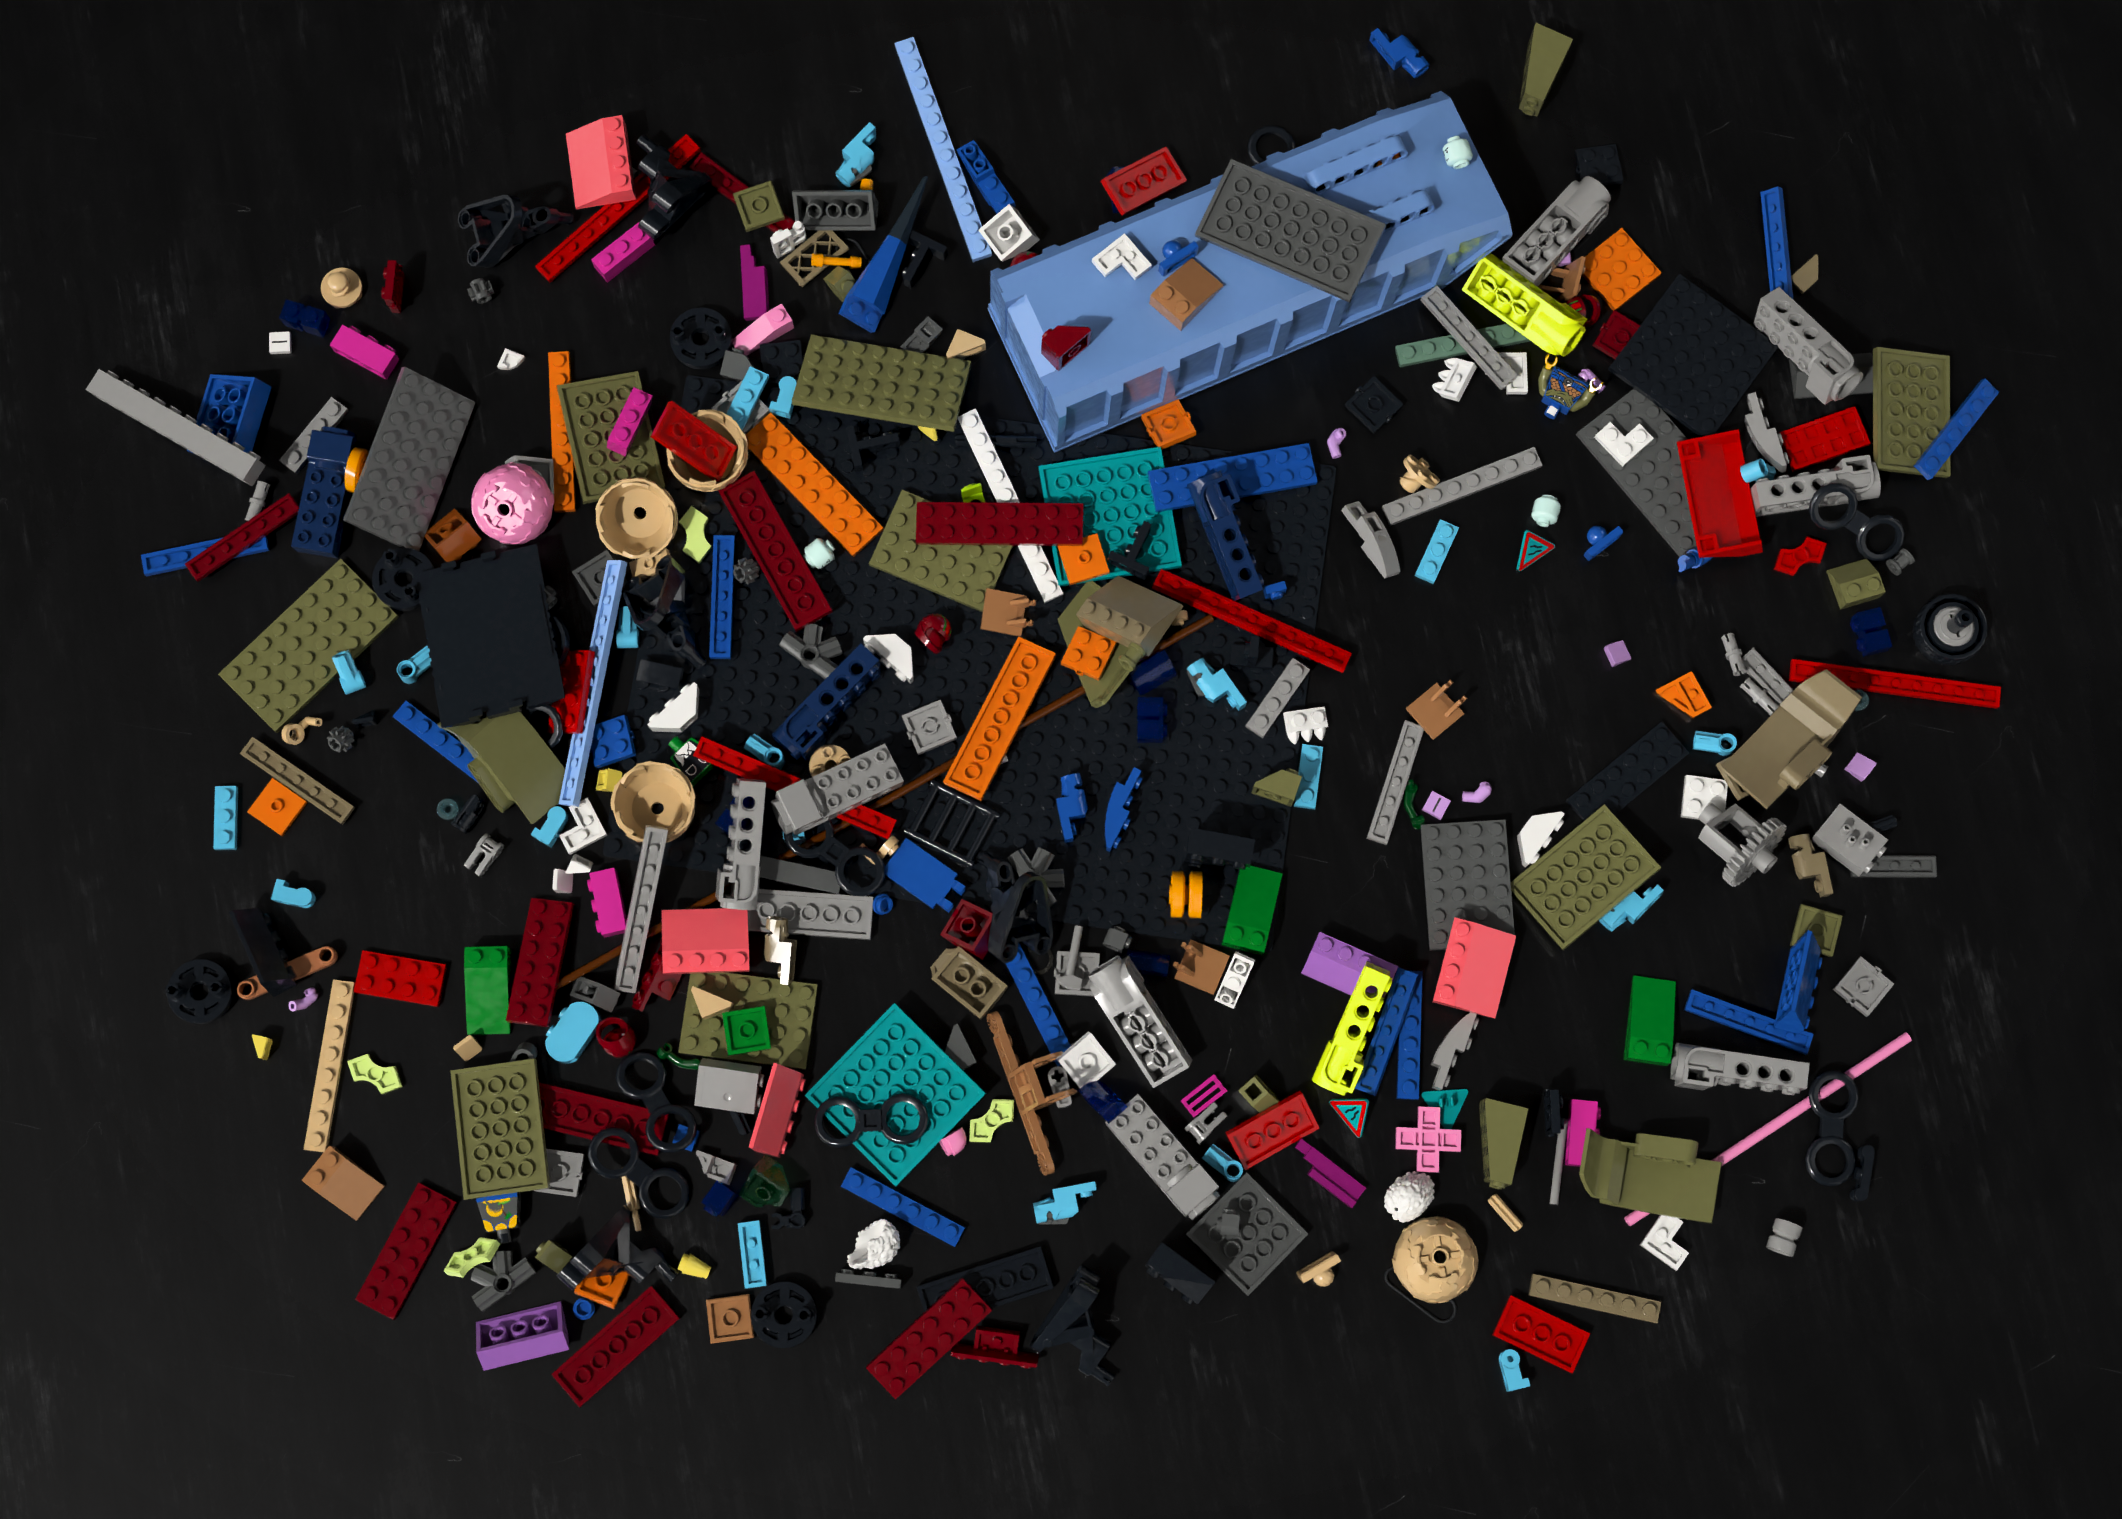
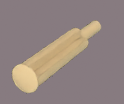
M623 1176L621 1178L627 1208L632 1211L635 1231L639 1232L642 1229L638 1209L641 1208L637 1188L634 1183Z

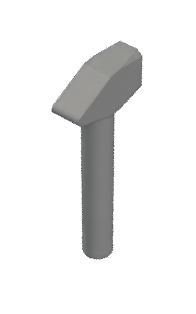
M1077 925L1074 927L1065 976L1057 977L1055 981L1066 989L1080 991L1082 978L1074 976L1083 927Z

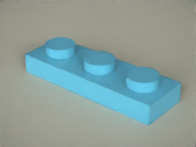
M751 366L727 412V415L737 422L742 431L769 379V374Z
M1440 519L1415 573L1416 577L1434 584L1459 527Z
M1302 744L1298 775L1302 776L1295 796L1294 807L1315 810L1323 747Z
M215 786L213 849L237 850L238 787Z
M760 1221L738 1223L745 1289L767 1286Z

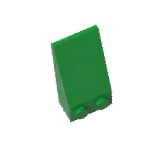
M1254 866L1246 867L1245 870H1239L1222 946L1263 956L1283 873Z
M508 946L465 947L467 1035L511 1034V1023L506 1021L511 997L512 949Z
M1633 975L1623 1060L1662 1066L1671 1064L1676 981Z

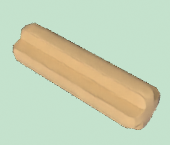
M1497 1194L1488 1199V1203L1514 1232L1522 1228L1523 1223Z

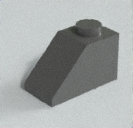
M732 348L731 351H725L720 375L743 381L749 367H755L750 358L743 355V350Z
M580 977L576 980L570 996L612 1013L617 1005L620 993L603 984Z
M954 1025L945 1053L965 1070L977 1064L959 1025Z

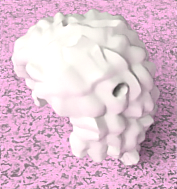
M1407 1172L1406 1175L1397 1177L1392 1186H1389V1189H1387L1384 1196V1207L1388 1213L1392 1214L1394 1220H1399L1402 1223L1414 1220L1427 1209V1206L1434 1199L1433 1194L1435 1191L1433 1187L1435 1184L1430 1179V1176H1426L1424 1172Z
M880 1219L871 1223L865 1230L859 1231V1237L856 1238V1248L853 1253L847 1255V1262L854 1269H873L891 1262L900 1248L899 1232L896 1230V1227L886 1219Z

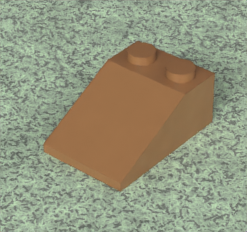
M1191 258L1159 285L1150 295L1149 304L1182 331L1224 285Z
M328 1146L302 1179L314 1191L356 1221L359 1220L385 1187L333 1146Z

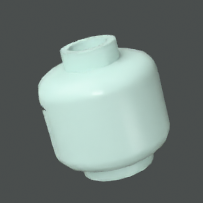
M1459 136L1449 138L1447 140L1448 143L1442 149L1447 165L1454 169L1468 166L1470 164L1469 161L1473 157L1468 140L1460 139Z
M1542 495L1534 502L1531 513L1532 518L1536 521L1537 525L1542 527L1555 524L1559 517L1561 505L1556 497Z
M817 538L805 547V554L803 556L812 568L822 569L834 560L832 551L835 548L829 540L824 541L821 538Z

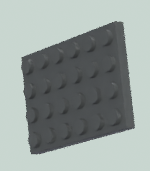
M1506 820L1421 825L1429 950H1446L1454 917L1515 935Z

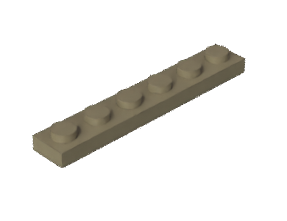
M254 737L249 740L240 752L242 756L343 825L354 811V806Z
M1532 1274L1528 1296L1651 1323H1658L1661 1307L1660 1301Z

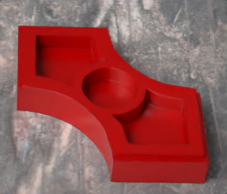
M1806 537L1803 544L1795 549H1780L1774 570L1794 576L1798 568L1804 564H1820L1827 543Z

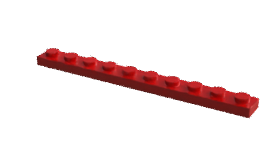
M685 134L668 149L670 152L669 162L677 169H681L701 151L700 147ZM642 172L634 179L636 200L604 205L535 266L549 283L649 197L647 192L650 188V178Z
M1160 570L1152 586V589L1341 673L1344 672L1351 657V652L1166 570Z
M1792 659L1790 663L1789 681L1802 683L1809 677L1827 669L1853 690L1995 709L2000 707L2001 687L1797 659Z
M702 736L693 754V757L742 778L763 780L766 782V788L775 792L802 780ZM863 805L836 817L887 840L897 821Z

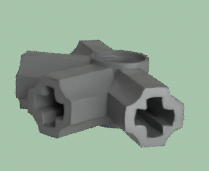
M816 624L807 625L804 629L803 640L791 631L786 633L779 646L798 659L805 668L813 670L823 679H826L838 667L830 659L842 655L840 644L836 636L821 642L823 627ZM809 653L815 655V658L812 660H807L804 657Z
M1038 847L1030 861L1022 848L1017 850L1007 860L1019 877L1027 872H1035L1047 882L1049 905L1051 907L1057 900L1049 888H1064L1063 869L1048 870L1055 855Z
M497 1251L493 1256V1269L480 1263L472 1272L471 1281L485 1286L472 1296L473 1301L482 1312L486 1311L506 1295L512 1294L518 1286L535 1275L537 1272L534 1266L526 1257L513 1266L512 1251ZM507 1279L509 1282L508 1288L501 1290V1281Z

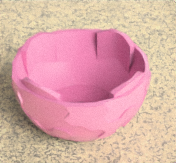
M514 462L497 466L489 472L482 474L474 487L471 499L472 513L482 532L500 541V543L509 545L524 544L542 534L552 518L554 496L545 479L534 471L531 466ZM501 504L509 506V514L505 515L500 512L499 507Z

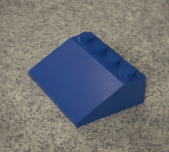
M210 374L196 424L198 426L202 424L208 426L213 430L212 434L217 435V433L224 435L229 439L228 443L233 444V442H236L245 448L244 452L249 453L254 447L271 386L255 377Z
M1808 930L1790 948L1774 1023L1775 1028L1800 1034L1809 1025L1810 1017L1807 1014L1814 1002V997L1811 996L1812 990L1816 988L1818 983L1816 971L1820 969L1822 964V957H1820L1821 949L1812 931Z

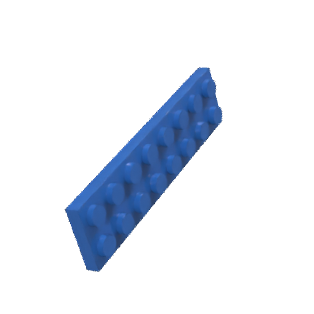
M1309 443L1147 472L1156 513L1195 506L1187 484L1218 471H1221L1223 476L1231 475L1239 498L1316 485L1318 482ZM1219 484L1223 497H1225L1221 484Z

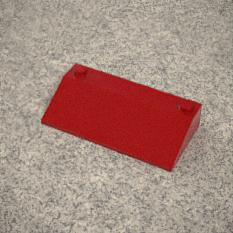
M1739 429L1678 441L1677 447L1699 558L1741 557L1762 553V541L1760 540L1750 485L1743 480L1740 472V467L1745 465Z

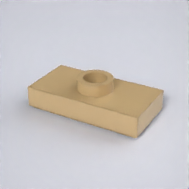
M664 548L655 557L649 559L639 558L629 562L632 577L637 576L643 581L654 576L657 563L666 555H670L669 550Z

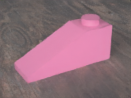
M780 304L764 313L733 338L732 344L735 349L743 350V355L747 356L759 349L761 344H768L794 329L793 321L784 306Z

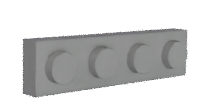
M331 397L279 461L298 474L309 461L307 452L312 430L321 431L323 426L336 428L349 410Z
M1292 658L1245 727L1263 738L1310 669Z

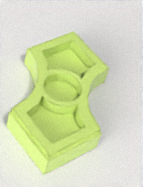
M691 506L679 521L687 534V541L683 552L700 564L712 549L704 533L709 519Z
M369 1054L347 1061L355 1082L369 1081L377 1086L381 1094L403 1087L395 1066H378L373 1062Z
M992 1099L991 1107L984 1116L970 1120L969 1142L991 1143L993 1133L999 1126L1007 1122H1013L1014 1100Z
M479 1238L470 1248L461 1252H454L444 1272L450 1276L464 1278L466 1273L474 1266L483 1262H490L500 1243L495 1239Z

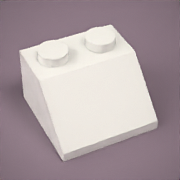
M1010 204L978 230L1002 262L1015 257L1021 252L1027 251L1040 240L1019 211Z

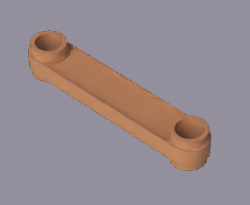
M324 946L287 962V964L293 967L297 975L294 978L296 981L335 964L338 954L332 947ZM331 951L332 956L330 960L324 961V953ZM257 975L242 981L237 987L238 995L245 1000H252L268 993L260 984ZM247 985H251V993L244 995V988Z

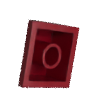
M1059 325L1054 329L1050 328L1042 336L1041 354L1057 371H1060L1090 345L1091 329L1089 327Z
M961 899L940 935L955 946L961 947L968 954L983 960L988 952L993 913Z

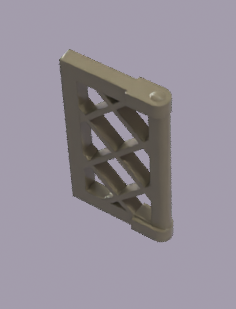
M833 230L817 231L780 261V264L802 288L829 266L801 267L802 258L812 257V254H802L804 251L814 245L813 254H816L817 245H829L828 255L823 254V256L840 257L849 250L848 246ZM825 234L829 236V241H818ZM831 246H838L840 249L831 255ZM799 258L798 267H792L790 263ZM800 271H811L804 278L800 276Z

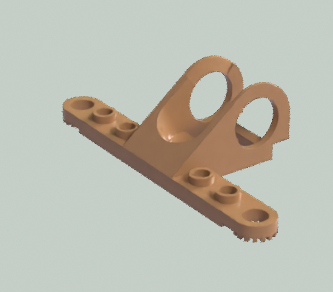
M997 1011L988 1013V1026L990 1025L989 1029L994 1034L993 1040L1033 1152L1035 1155L1037 1154L1039 1167H1041L1040 1170L1045 1176L1052 1174L1055 1169L1048 1149L1049 1141L1046 1135H1043L1041 1130L1042 1122L1035 1111L1076 1094L1077 1090L1072 1088L1045 1098L1035 1070L1062 1056L1063 1051L1034 1059L1020 1066L1019 1058L1012 1049V1038L1007 1034L1000 1014Z

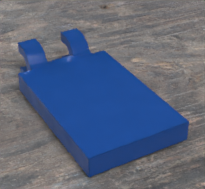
M907 838L885 866V876L932 909L939 905L950 913L954 905L945 899V896L950 889H953L961 896L966 890V886L955 880L958 876L956 872Z

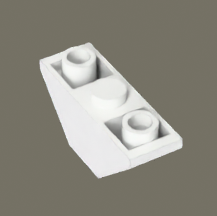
M896 634L868 635L863 638L865 647L873 655L876 653L881 658L879 661L888 669L892 667L897 671L895 675L901 681L905 682L907 680L910 684L914 681L912 650Z
M695 682L684 686L680 691L681 694L676 699L672 698L665 704L666 708L660 713L656 712L650 717V722L647 725L652 731L683 732L698 719L699 687Z
M1562 811L1531 816L1517 835L1521 861L1525 868L1529 863L1533 864L1540 856L1537 853L1539 849L1547 847L1552 840V837L1549 835L1553 830L1558 831L1564 823L1562 820L1564 813Z
M1235 952L1214 1000L1234 1009L1255 960Z

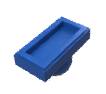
M1171 240L1166 242L1162 248V253L1166 259L1159 263L1158 271L1162 276H1166L1191 258L1197 256L1199 246L1195 241L1184 248L1178 241Z
M1601 526L1591 527L1587 532V539L1593 546L1583 556L1588 561L1592 560L1619 539L1623 534V530L1618 526L1607 534L1606 530Z

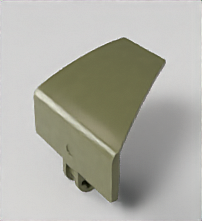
M1093 581L1086 582L1058 618L1067 648L1078 626L1087 629L1076 614L1086 599L1102 588ZM1116 642L1117 645L1099 681L1086 675H1078L1091 706L1098 708L1105 705L1127 675L1136 668L1139 660L1146 655V652L1139 645L1131 642L1126 647Z

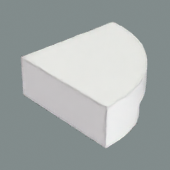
M505 348L497 367L501 370L514 369L524 361L525 356Z

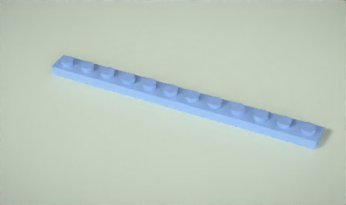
M914 37L896 42L894 44L971 259L973 262L991 257L992 252L989 244L978 231L982 225Z
M607 560L589 649L595 652L583 732L582 734H572L559 804L563 806L579 807L626 574L627 562L622 560Z

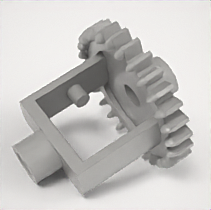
M1713 803L1709 804L1702 811L1698 819L1705 826L1698 838L1727 862V867L1724 868L1722 877L1732 887L1740 885L1753 872L1755 873L1757 869L1765 874L1776 863L1778 858L1773 854V849L1782 840L1781 837L1785 834L1784 832L1787 827L1779 819L1770 818L1761 825L1736 803L1724 812ZM1731 823L1743 836L1747 837L1746 841L1748 844L1745 846L1740 844L1741 851L1722 835L1719 830Z

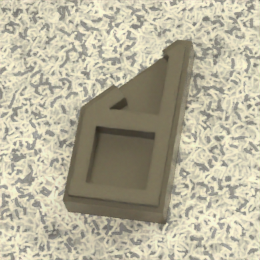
M1817 254L1791 276L1792 285L1801 294L1806 292L1818 280Z

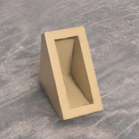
M957 329L946 357L947 359H964L986 350L985 340Z
M692 986V994L704 1020L733 1009L734 1004Z

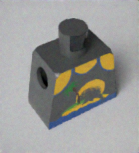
M521 1192L476 1198L486 1232H497L500 1244L512 1242L510 1229L520 1228Z

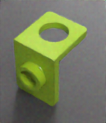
M981 483L969 484L961 489L963 502L979 500L981 503H986Z

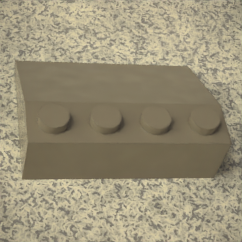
M1117 576L1089 596L1076 616L1085 628L1126 647L1133 642L1139 645L1146 652V656L1149 657L1183 608V605Z

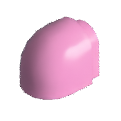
M963 1127L948 1133L939 1142L947 1156H955L964 1149L967 1137Z

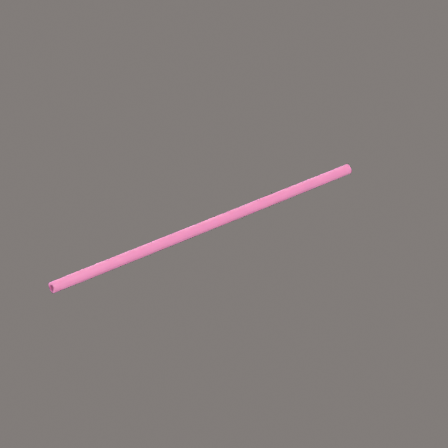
M1907 1032L1903 1033L1844 1073L1855 1079L1911 1042V1037ZM1833 1079L1821 1087L1818 1092L1819 1102L1845 1084L1840 1080ZM1809 1096L1710 1161L1722 1162L1723 1166L1811 1108ZM1634 1210L1625 1216L1624 1219L1629 1226H1632L1650 1213Z

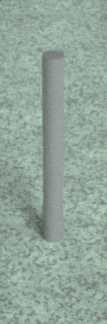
M1565 1118L1564 1129H1561V1133L1557 1136L1549 1203L1553 1205H1558L1568 1125V1119Z

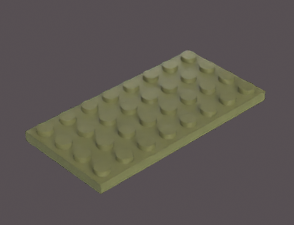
M811 335L792 397V405L954 432L971 369V361L956 358L947 359L944 356Z
M340 559L218 675L278 733L339 675L332 656L349 650L353 660H355L399 616L389 606L384 604L376 593Z

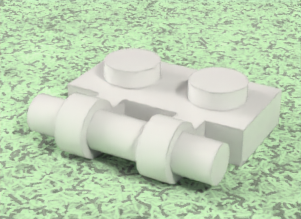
M796 221L791 230L788 228L785 230L781 229L770 237L773 252L777 259L793 251L796 245L805 241V227L803 223Z

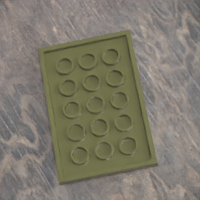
M1876 347L1873 349V462L1876 463L1880 471L1922 475L1914 467L1915 463L1950 420V356ZM1950 456L1934 477L1947 478L1951 476Z
M638 371L557 385L583 504L597 502L606 489L625 478H646L665 489L655 441L650 437L653 432L648 412L626 457L607 448V440L633 387L642 390Z
M902 490L872 555L869 566L983 612L986 588L995 589L1013 545H916L917 502L931 501Z
M1604 804L1511 882V892L1558 946L1565 950L1656 874L1661 867Z
M725 972L691 973L678 1053L765 1065L777 1063L788 1068L806 1070L818 984L792 981L789 985L780 984L779 979ZM692 986L734 1004L733 1009L725 1012L765 1006L771 1049L728 1056L722 1013L704 1020L692 994Z
M527 1059L450 1070L464 1200L550 1188L537 1060Z

